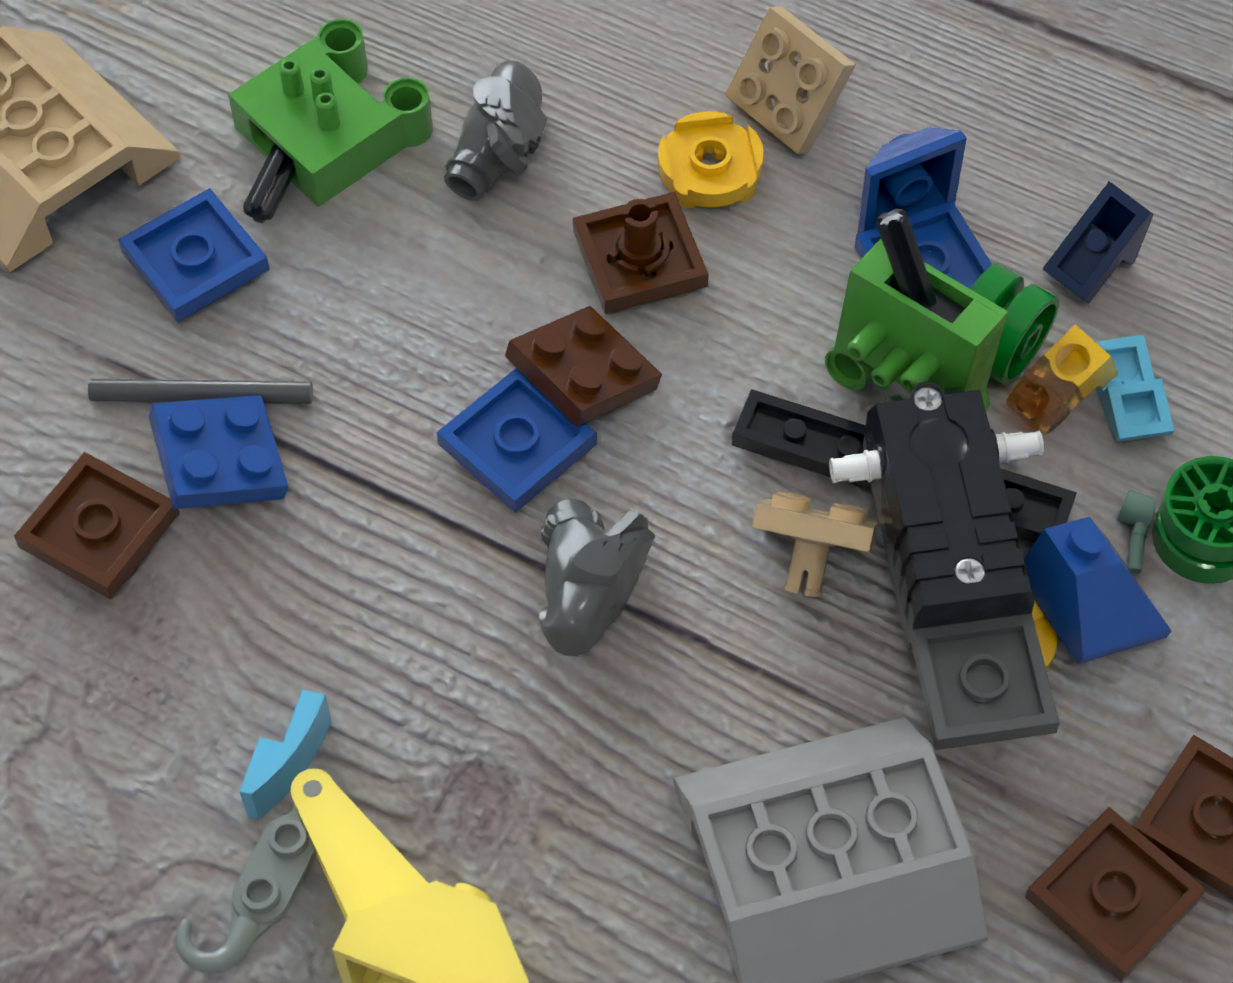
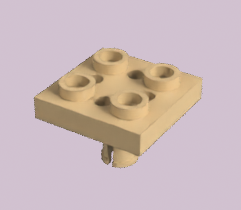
M782 6L769 7L725 96L795 153H808L856 64ZM769 60L768 70L766 71L765 61ZM772 99L777 105L775 108L772 106Z
M777 491V494H773L772 500L765 499L756 504L752 528L789 535L795 539L784 590L799 594L804 572L807 570L808 578L804 595L821 597V587L829 548L836 547L837 545L870 552L874 545L878 522L867 520L868 509L834 503L829 512L810 508L811 497Z

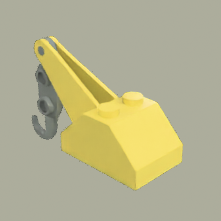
M307 769L294 778L291 784V796L294 803L292 811L288 815L274 819L264 829L234 887L231 928L223 946L213 952L197 950L191 942L192 922L189 919H183L176 932V950L184 963L196 971L208 974L225 972L239 964L250 951L253 943L287 914L316 856L346 921L332 949L342 983H529L496 903L491 902L490 897L485 892L469 884L457 883L455 887L439 881L428 883L348 798L331 776L320 769Z

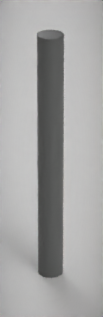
M90 379L88 383V397L90 401L177 402L262 395L264 403L312 404L313 383L304 381Z

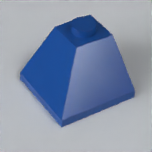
M927 127L910 135H899L889 143L882 145L865 169L857 234L877 228V218L881 214L889 213L894 209H903L907 216L950 201H953L955 204L967 140L961 130Z
M1090 517L1045 528L1025 556L1024 561L1034 600L1078 665L1167 638L1172 632L1114 546Z

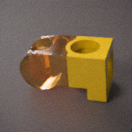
M1075 324L1028 370L1029 373L1009 394L1006 405L1034 432L1039 430L1042 436L1057 428L1070 412L1098 386L1101 389L1104 388L1118 375L1112 356Z

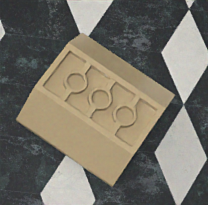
M2 26L0 27V264L10 273L53 244L45 220L46 216L119 168L140 186L179 160L181 156L178 149L57 34Z

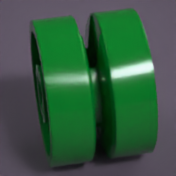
M996 263L990 266L977 279L971 290L1008 311L990 374L991 378L1008 386L1022 374L1043 345L1056 319L1060 300L1035 284H1030L1024 288L1023 277Z
M1205 456L1190 460L1181 465L1172 474L1167 483L1153 523V543L1161 560L1172 571L1188 580L1215 584L1233 579V459L1220 456Z

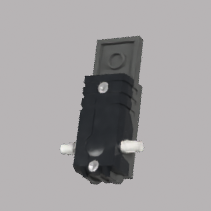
M922 382L912 389L910 399L905 400L900 395L887 396V402L876 403L867 412L863 453L845 455L843 458H830L829 469L832 483L867 480L871 483L908 651H913L935 750L1057 733L1060 722L1032 616L1035 601L999 464H1008L1011 460L1026 459L1029 456H1042L1044 452L1042 434L1039 430L1030 433L1017 432L1006 434L1005 432H1000V434H995L994 430L990 429L981 390L962 392L955 387L945 389L944 391L938 384Z

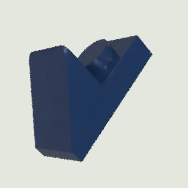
M1109 181L1042 269L1081 300L1090 303L1122 260L1132 265L1134 264L1154 214Z

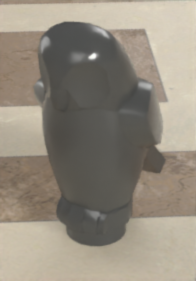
M507 60L501 62L495 67L490 77L477 80L472 87L474 103L465 118L457 150L445 165L447 172L444 176L446 185L457 195L465 199L480 200L484 192L491 190L498 177L509 168L519 174L528 168L527 153L533 154L541 141L547 121L546 115L541 110L542 88L536 75L519 61Z
M563 500L554 504L548 510L544 525L541 528L542 541L548 547L545 570V593L548 606L540 611L539 622L548 643L556 652L564 656H579L588 652L601 639L608 626L621 615L638 581L656 536L648 529V518L644 517L643 514L629 510L606 532L601 515L597 510L591 511L588 504L581 500Z

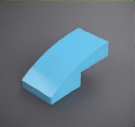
M1144 334L1095 341L1112 356L1118 375L1104 388L1101 389L1099 386L1096 388L1106 419L1116 441L1123 442L1172 434L1174 426L1162 378H1154Z
M302 689L283 742L259 737L239 791L248 817L260 819L273 809L291 791V784L294 778L302 771L307 770L315 758L332 722L325 694Z

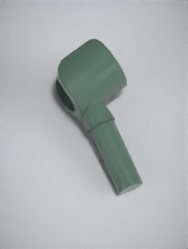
M1129 490L1117 520L1134 526L1130 539L1128 568L1133 574H1139L1142 572L1145 539L1147 538V532L1156 510V502L1150 496Z

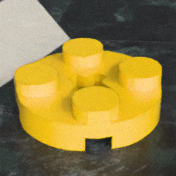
M716 111L693 113L678 120L675 123V130L669 133L666 139L665 134L662 137L658 147L659 176L664 186L670 192H675L680 206L684 208H695L697 206L713 208L731 205L736 202H745L754 196L756 185L762 176L763 145L754 129L747 124L746 131L742 126L734 124L733 116ZM707 153L713 154L716 160H723L715 165L702 163L703 156Z

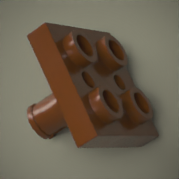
M675 192L647 199H634L624 205L573 217V232L605 314L708 287V271ZM620 260L617 262V265H610V263ZM653 274L655 277L647 280L642 278V275L651 276Z

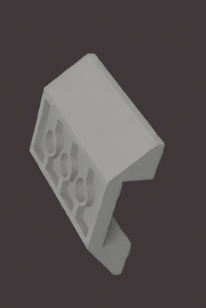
M905 717L673 779L690 836L698 835L729 931L727 951L738 983H839L987 941L988 933L972 849L931 743Z

